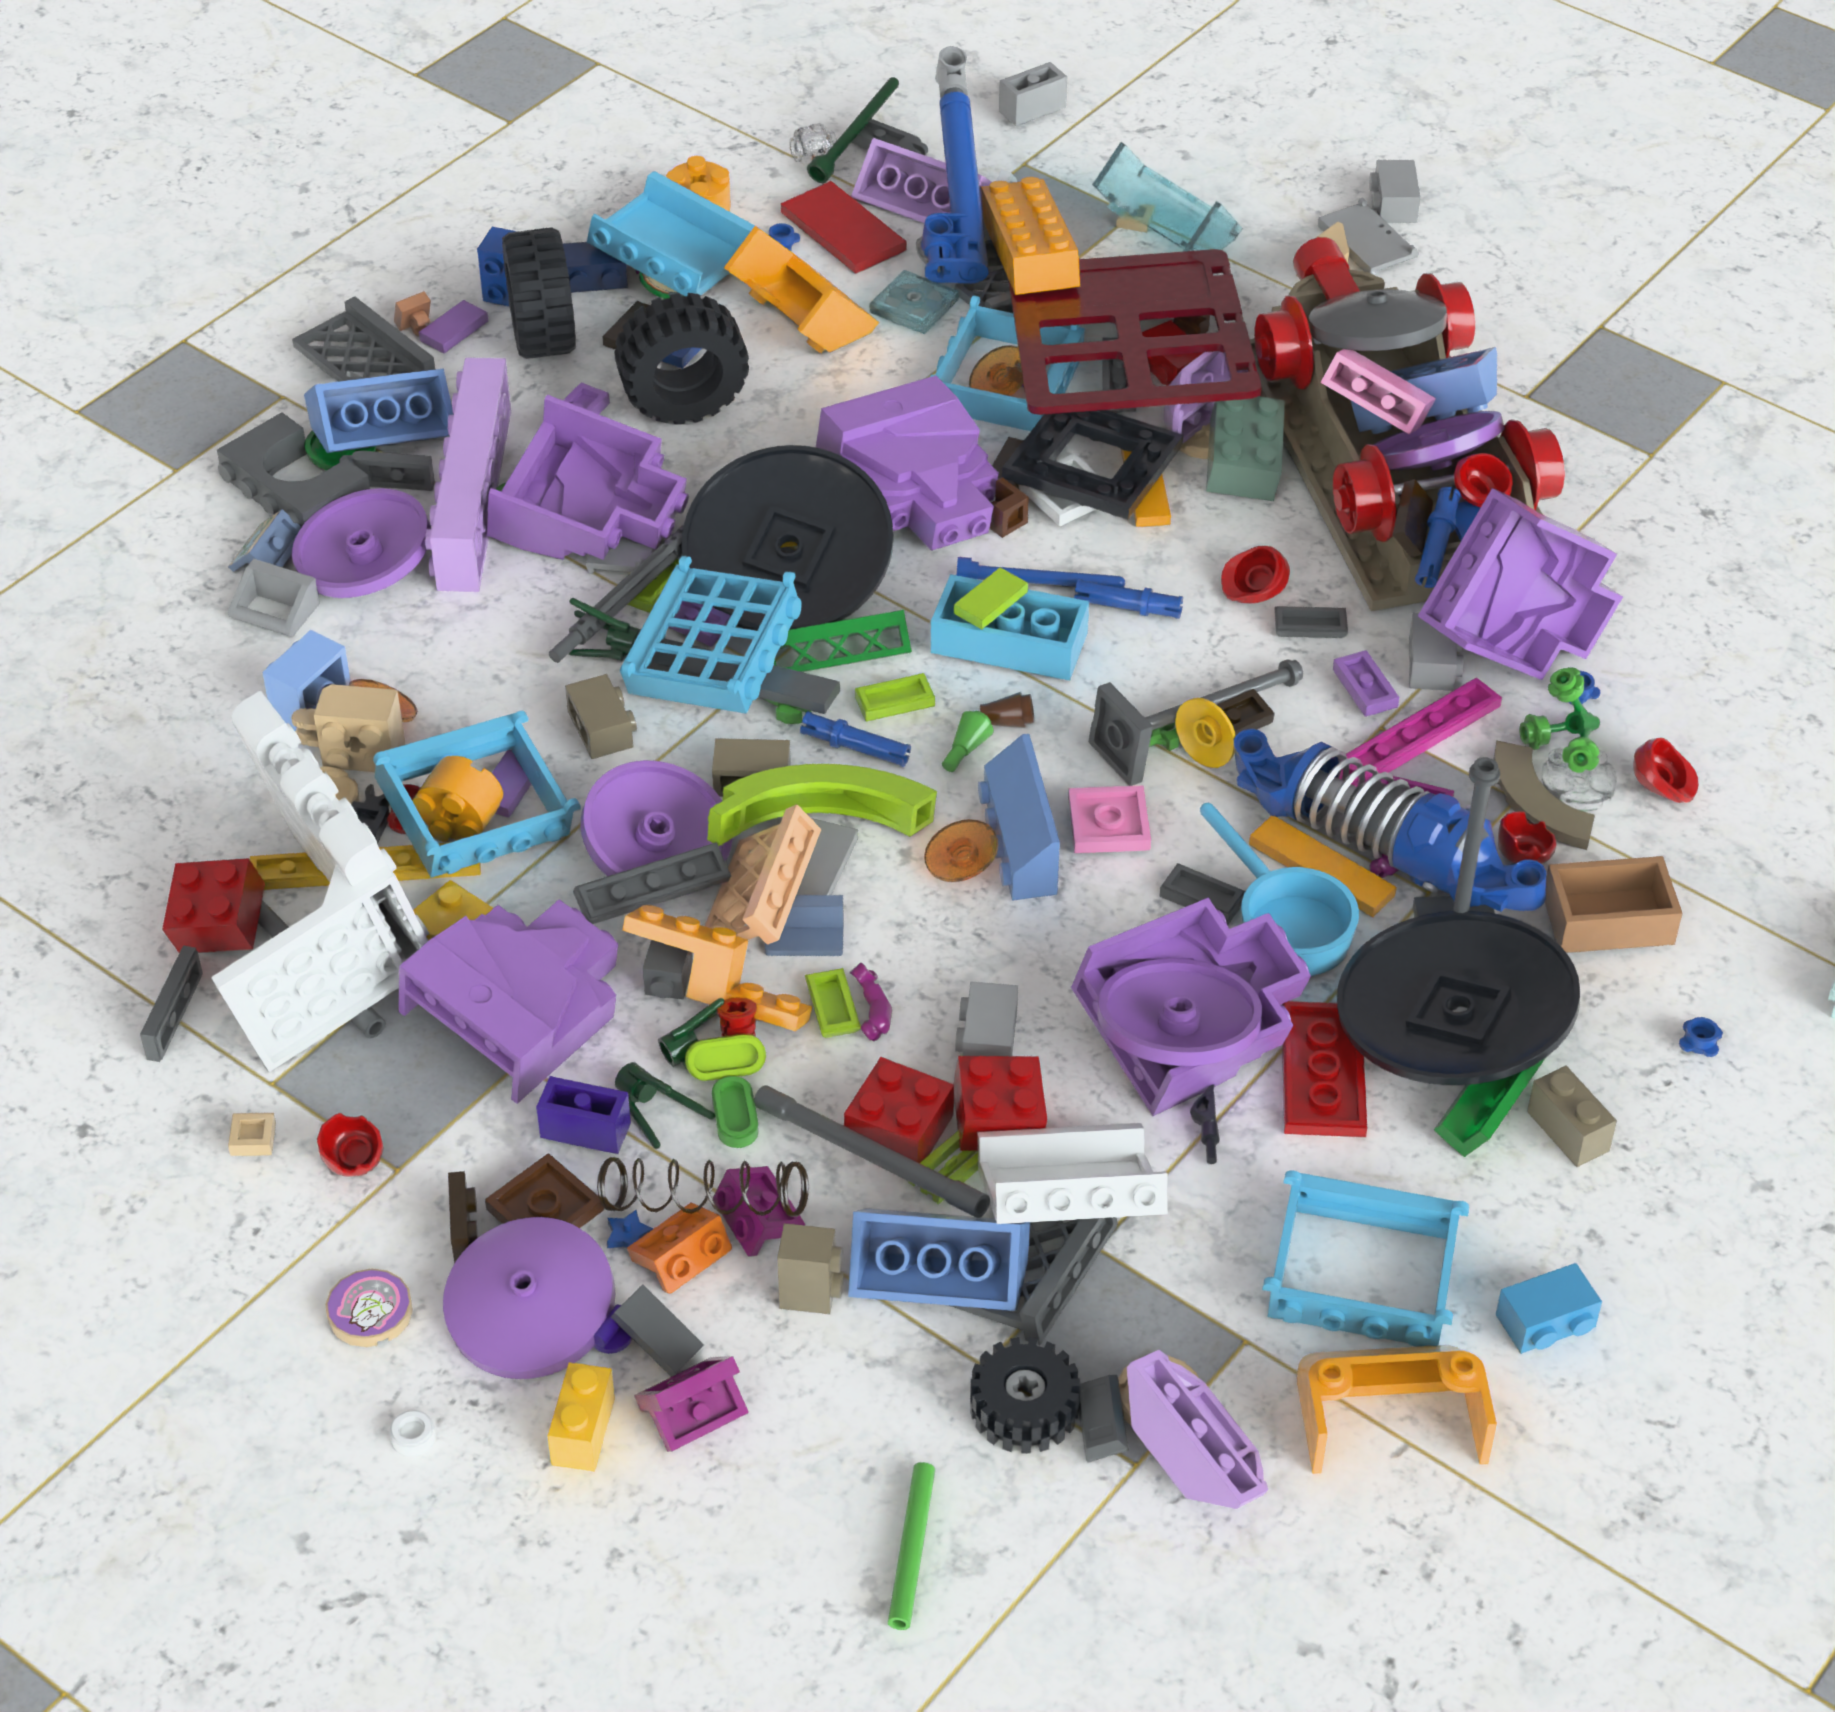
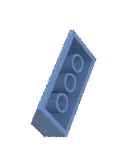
M1496 347L1390 371L1436 398L1426 416H1435L1436 420L1449 418L1456 414L1455 411L1466 408L1468 413L1486 409L1488 407L1487 404L1497 395ZM1351 401L1359 432L1371 430L1372 434H1378L1392 428L1391 423Z
M444 369L316 384L304 394L310 426L327 453L450 437L448 434L449 415H454Z
M1022 734L984 765V781L978 782L980 803L987 804L988 807L985 809L987 830H994L995 833L992 836L994 857L1001 858L1002 863L999 864L1002 886H1009L1012 901L1057 895L1060 841L1030 734Z
M868 1208L854 1211L848 1297L1016 1311L1028 1265L1030 1222L997 1224L995 1218Z

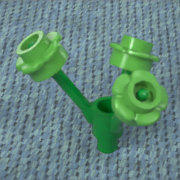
M1568 667L1552 674L1548 691L1561 702H1571L1574 712L1568 714L1565 722L1552 725L1549 724L1544 715L1528 714L1524 722L1520 724L1519 733L1522 742L1529 744L1533 750H1538L1541 745L1549 744L1551 733L1568 730L1572 734H1580V737L1571 740L1568 746L1563 749L1562 758L1565 763H1568L1570 770L1582 773L1584 770H1593L1599 763V758L1597 757L1599 755V748L1589 739V735L1593 730L1599 728L1600 719L1587 712L1579 700L1584 691V677L1580 676L1581 673L1578 669Z

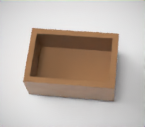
M1663 856L1549 864L1545 906L1556 942L1566 953L1675 945L1683 913Z

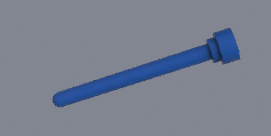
M958 557L956 575L985 580L1000 567L978 565L979 562L972 561V558ZM1001 567L1027 583L1076 587L1078 579H1082L1083 581L1119 587L1125 586V579L1121 576Z

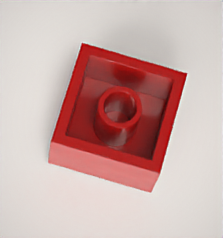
M249 858L175 863L162 930L179 953L183 945L195 947L198 953L253 949L265 882Z
M958 1056L953 1084L960 1151H978L977 1132L1046 1128L1047 1113L1039 1056Z
M880 1057L844 1113V1126L920 1163L930 1155L954 1116V1084Z

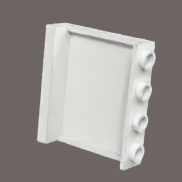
M1142 1123L977 1132L978 1172L985 1192L990 1197V1206L997 1224L1167 1214V1172H1153L1144 1153V1127Z

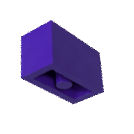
M549 1076L536 1106L540 1138L619 1154L631 1124L628 1092Z

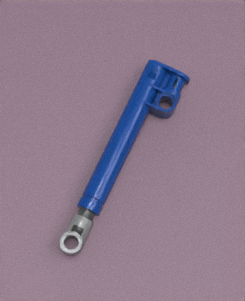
M954 46L945 47L940 51L935 75L936 82L939 84L941 98L939 106L951 213H933L925 219L921 248L928 258V263L924 268L925 277L928 280L936 283L971 284L978 283L987 278L989 270L970 98L967 96L965 74L967 56L962 49Z

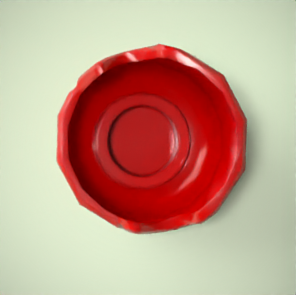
M1523 811L1507 813L1501 819L1498 830V848L1501 854L1510 862L1516 864L1523 860H1534L1544 864L1555 853L1557 846L1555 835L1546 828L1544 821L1531 824L1527 821L1526 813Z
M342 1113L335 1114L321 1125L317 1136V1144L322 1161L329 1170L344 1177L362 1176L372 1171L379 1164L384 1149L380 1130L363 1115L350 1117Z

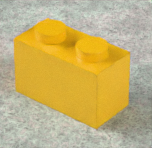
M568 1363L548 1432L552 1465L595 1472L615 1400L612 1368Z

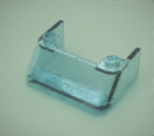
M1120 142L1092 184L1110 202L1107 208L1122 218L1125 213L1183 249V251L1223 250L1235 241L1243 230L1222 204L1216 201L1213 207L1144 165L1127 145Z

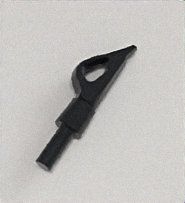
M1214 1084L1194 1102L1190 1109L1193 1121L1201 1125V1142L1206 1145L1208 1164H1215L1217 1162L1216 1145L1220 1141L1218 1124L1216 1122ZM1203 1104L1205 1105V1108H1207L1206 1111L1198 1110L1199 1107Z

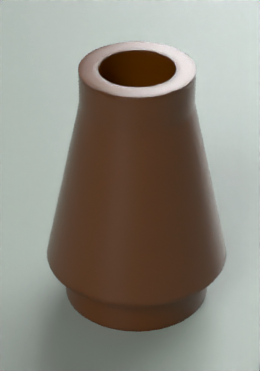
M1021 692L987 704H980V712L987 715L991 725L1026 728V724L1035 722L1031 694L1022 695Z

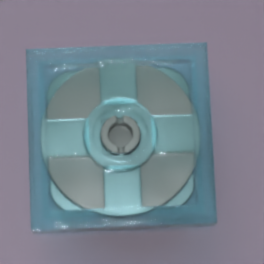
M903 270L869 303L870 313L925 334L959 300V291Z

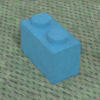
M1577 1263L1501 1289L1496 1316L1522 1354L1535 1348L1542 1350L1550 1347L1560 1339L1571 1335L1581 1336L1596 1327L1602 1300Z

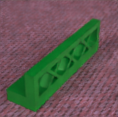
M904 610L791 629L788 631L786 643L779 648H790L799 654L792 666L784 668L800 672L912 652ZM898 628L902 647L888 649L878 642L877 638L882 631ZM876 632L873 637L868 635V633ZM860 635L869 642L862 654L853 655L841 647L847 637ZM834 639H840V641L838 642V644H837L836 642H834L833 640H834ZM824 641L834 648L827 660L817 661L806 653L812 643ZM800 645H806V646L803 648V650L800 649L799 647H797V646H800ZM873 645L880 649V651L869 652ZM838 651L846 656L833 659ZM802 658H805L806 660L811 662L807 664L798 665Z
M1545 1059L1522 1072L1506 1078L1465 1085L1434 1131L1463 1157H1466L1492 1137Z

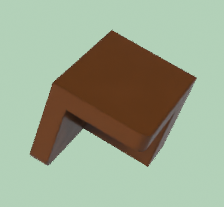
M1003 477L996 480L995 500L991 502L994 508L990 529L1003 538L1028 523L1029 497Z

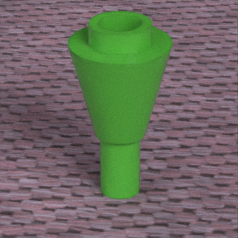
M965 711L962 713L952 749L942 762V767L945 770L954 772L964 756L970 754L993 735L994 729L987 715L980 711Z

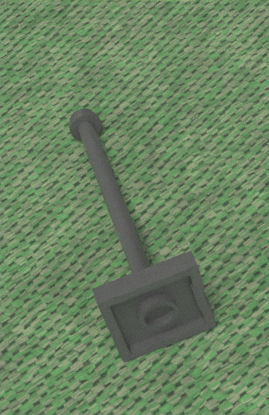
M1287 659L1279 663L1278 670L1200 698L1207 699L1218 705L1252 689L1260 692L1282 683L1292 687L1303 679V669L1298 661ZM1111 682L1100 685L1097 689L1094 717L1091 723L1088 742L1129 786L1136 785L1143 781L1152 730L1174 723L1177 711L1181 705L1144 717Z
M1478 758L1469 770V778L1474 783V790L1455 901L1450 896L1414 897V918L1446 911H1455L1457 913L1480 911L1495 914L1494 909L1487 905L1470 907L1490 788L1500 778L1498 764L1491 758Z

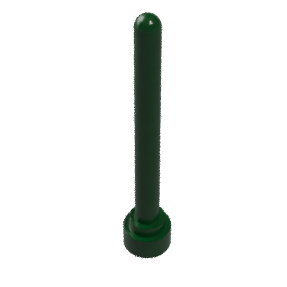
M889 78L825 155L815 156L808 164L807 172L813 180L823 184L834 174L836 160L898 88L899 81L897 78Z

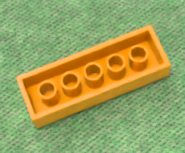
M1025 177L1021 179V182L994 181L989 186H981L984 224L1015 295L1080 287L1078 248L1044 179Z

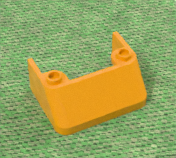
M754 226L724 267L728 272L752 288L748 294L762 305L769 301L799 326L797 330L808 337L806 343L821 354L825 349L831 353L871 334L879 324L874 317L808 263L756 226Z
M1439 1345L1314 1352L1304 1356L1299 1362L1297 1386L1312 1474L1322 1472L1328 1434L1322 1401L1355 1396L1444 1391L1464 1393L1479 1464H1488L1497 1422L1485 1367L1476 1355L1455 1346Z

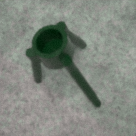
M571 598L569 600L570 604L582 610L574 612L576 617L581 618L588 613L607 623L602 628L608 630L606 645L611 646V650L573 649L569 655L604 657L622 661L624 654L628 655L641 629L632 627L629 623L619 621L586 603Z
M718 998L686 1023L658 1038L661 1052L671 1066L674 1067L682 1062L687 1070L685 1054L690 1045L698 1041L693 1031L718 1014L717 1009L724 1004L723 998Z
M636 1062L628 1063L622 1067L615 1078V1087L620 1091L628 1092L630 1114L655 1149L660 1148L661 1143L635 1105L636 1102L646 1103L659 1091L710 1120L715 1117L712 1111L672 1089L671 1086L652 1076Z

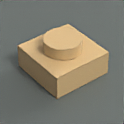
M233 1113L228 1143L230 1156L272 1155L276 1128L274 1113Z

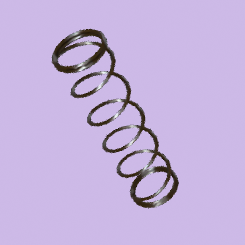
M610 1157L604 1161L600 1168L597 1191L600 1203L608 1211H624L638 1198L644 1208L650 1212L657 1213L663 1210L673 1198L676 1205L685 1213L692 1214L699 1211L709 1200L713 1208L720 1214L728 1215L735 1212L744 1200L751 1211L756 1215L764 1216L771 1213L779 1201H781L786 1214L791 1217H797L802 1214L806 1207L809 1195V1181L806 1169L800 1162L792 1161L785 1167V1164L780 1161L776 1169L778 1197L769 1210L764 1212L757 1211L747 1199L750 1166L744 1160L739 1173L742 1197L734 1208L728 1211L721 1210L715 1205L710 1195L714 1184L715 1170L713 1162L708 1160L705 1163L703 1173L706 1196L697 1208L692 1210L685 1209L680 1205L675 1196L679 1181V1165L677 1160L673 1158L668 1167V1184L671 1195L663 1206L650 1208L640 1197L644 1181V1164L640 1158H637L632 1170L633 1186L636 1194L628 1205L621 1207L625 1201L628 1189L627 1171L619 1158ZM612 1162L617 1164L621 1180L620 1193L615 1205H612L606 1198L604 1187L606 1172ZM639 1162L641 1168L640 1183L637 1188L636 1168ZM673 1163L676 1170L674 1187L672 1186L671 1179ZM710 1164L711 1178L710 1185L708 1188L707 1170L708 1165ZM744 1166H746V1183H745V1188H744V1182H743ZM782 1167V1177L780 1181V1168ZM793 1167H797L801 1178V1197L796 1211L793 1212L788 1202L787 1191L790 1173Z

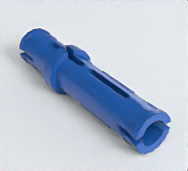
M1442 487L1439 489L1435 510L1428 518L1429 532L1419 569L1415 576V581L1420 586L1423 583L1424 577H1427L1424 586L1426 588L1435 587L1439 580L1438 577L1449 536L1457 524L1455 514L1461 493L1455 489L1452 498H1449L1452 487Z
M1078 579L1075 592H1078V594L1074 595L1075 599L1089 601L1092 604L1139 611L1141 616H1148L1151 613L1174 617L1175 619H1180L1183 606L1180 605L1183 604V596L1178 597L1155 593L1152 588L1145 587L1144 590L1083 581L1082 579Z
M809 711L803 717L802 723L806 724V726L802 725L800 727V733L827 741L831 747L838 749L843 746L897 764L900 767H905L910 756L905 754L906 752H911L910 744H904L849 726L846 720L838 719L834 721Z

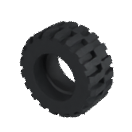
M550 227L507 233L502 237L503 259L511 319L519 356L530 359L571 353L576 348L575 321L566 256L559 230Z
M680 293L669 294L670 298L661 300L658 297L651 300V305L646 308L641 306L635 311L633 319L629 317L622 327L624 332H620L616 340L615 361L625 393L631 404L638 408L640 413L649 418L654 416L656 421L668 423L669 420L673 421L674 424H685V421L693 420L696 423L703 421L702 417L711 414V416L718 414L723 405L728 406L734 401V393H740L745 384L744 379L748 376L749 356L736 320L724 305L718 304L717 300L707 296L701 299L700 294L687 293V296H681ZM691 347L706 349L704 355L697 362L686 368L678 370H662L657 368L665 357L680 349Z

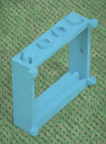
M972 296L970 309L966 317L960 318L957 334L950 337L947 353L945 356H940L935 375L959 398L972 419L1031 431L1043 415L1030 413L1027 410L1026 399L951 384L975 336L1017 344L1013 313L978 306L980 297ZM1079 325L1043 327L1040 329L1041 341L1044 345L1084 342L1085 328H1081ZM1080 362L1054 363L1050 365L1047 378L1051 393L1062 394L1066 392Z
M518 711L403 746L380 751L374 755L373 761L376 765L374 777L431 878L445 873L452 874L461 868L477 863H488L497 857L513 852H523L532 846L548 841L555 842L560 840L561 837L570 834L573 812L580 810L581 805L576 798L567 801L522 725V723L529 720L525 711ZM512 750L548 813L440 846L433 839L402 781L431 773L439 761L446 756H461L473 761Z
M1294 1170L1287 1171L1284 1177V1184L1292 1186L1274 1277L1264 1279L1262 1288L1264 1291L1271 1292L1268 1317L1281 1319L1287 1323H1302L1323 1327L1330 1331L1340 1330L1361 1334L1372 1339L1383 1338L1404 1342L1415 1347L1439 1346L1442 1325H1452L1453 1313L1445 1309L1459 1215L1468 1217L1469 1204L1464 1201L1447 1200L1303 1174ZM1296 1212L1446 1239L1435 1314H1426L1282 1287Z

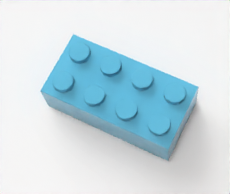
M950 574L931 619V653L1071 680L1088 634L1089 601L1028 589L1024 596L981 630L955 615L954 604L983 580Z

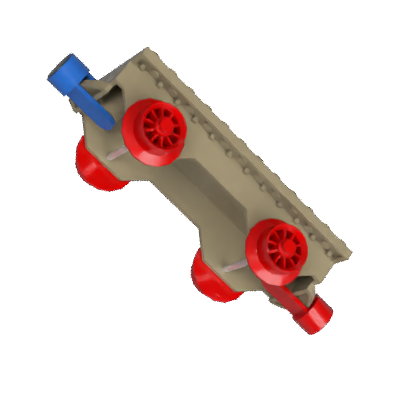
M1317 237L1301 245L1295 253L1293 266L1300 281L1293 286L1289 295L1285 296L1281 306L1272 307L1271 312L1259 314L1256 318L1254 339H1250L1256 361V369L1261 380L1260 397L1285 400L1283 442L1371 612L1426 602L1434 587H1424L1427 577H1424L1421 586L1415 581L1422 555L1411 558L1393 536L1404 482L1415 479L1433 500L1432 513L1435 510L1440 488L1452 487L1449 498H1452L1454 490L1457 489L1454 481V472L1458 462L1462 458L1473 454L1487 453L1499 458L1510 470L1513 480L1510 496L1542 514L1538 507L1539 500L1558 497L1564 486L1565 470L1561 447L1550 429L1542 428L1528 431L1520 421L1511 419L1504 425L1505 429L1501 432L1500 437L1496 436L1481 447L1452 459V465L1438 470H1432L1431 466L1408 470H1389L1384 455L1374 444L1400 433L1402 430L1391 425L1392 428L1378 434H1372L1371 430L1359 432L1351 400L1321 383L1336 353L1343 349L1325 345L1314 339L1310 333L1309 325L1310 312L1322 302L1349 293L1384 289L1385 282L1383 278L1371 273L1350 270L1349 264L1336 242L1327 237ZM1423 273L1417 281L1416 289L1412 290L1433 296L1445 304L1447 325L1438 336L1426 342L1404 348L1354 351L1388 371L1449 358L1451 357L1450 351L1469 348L1475 336V315L1470 294L1462 282L1440 284L1433 274ZM1397 287L1385 288L1399 290ZM1467 408L1455 411L1456 414L1454 416L1467 414ZM1435 416L1426 417L1422 425L1436 421ZM1462 496L1455 514L1457 524L1454 531L1450 533L1438 579L1441 577L1481 508L1467 502Z

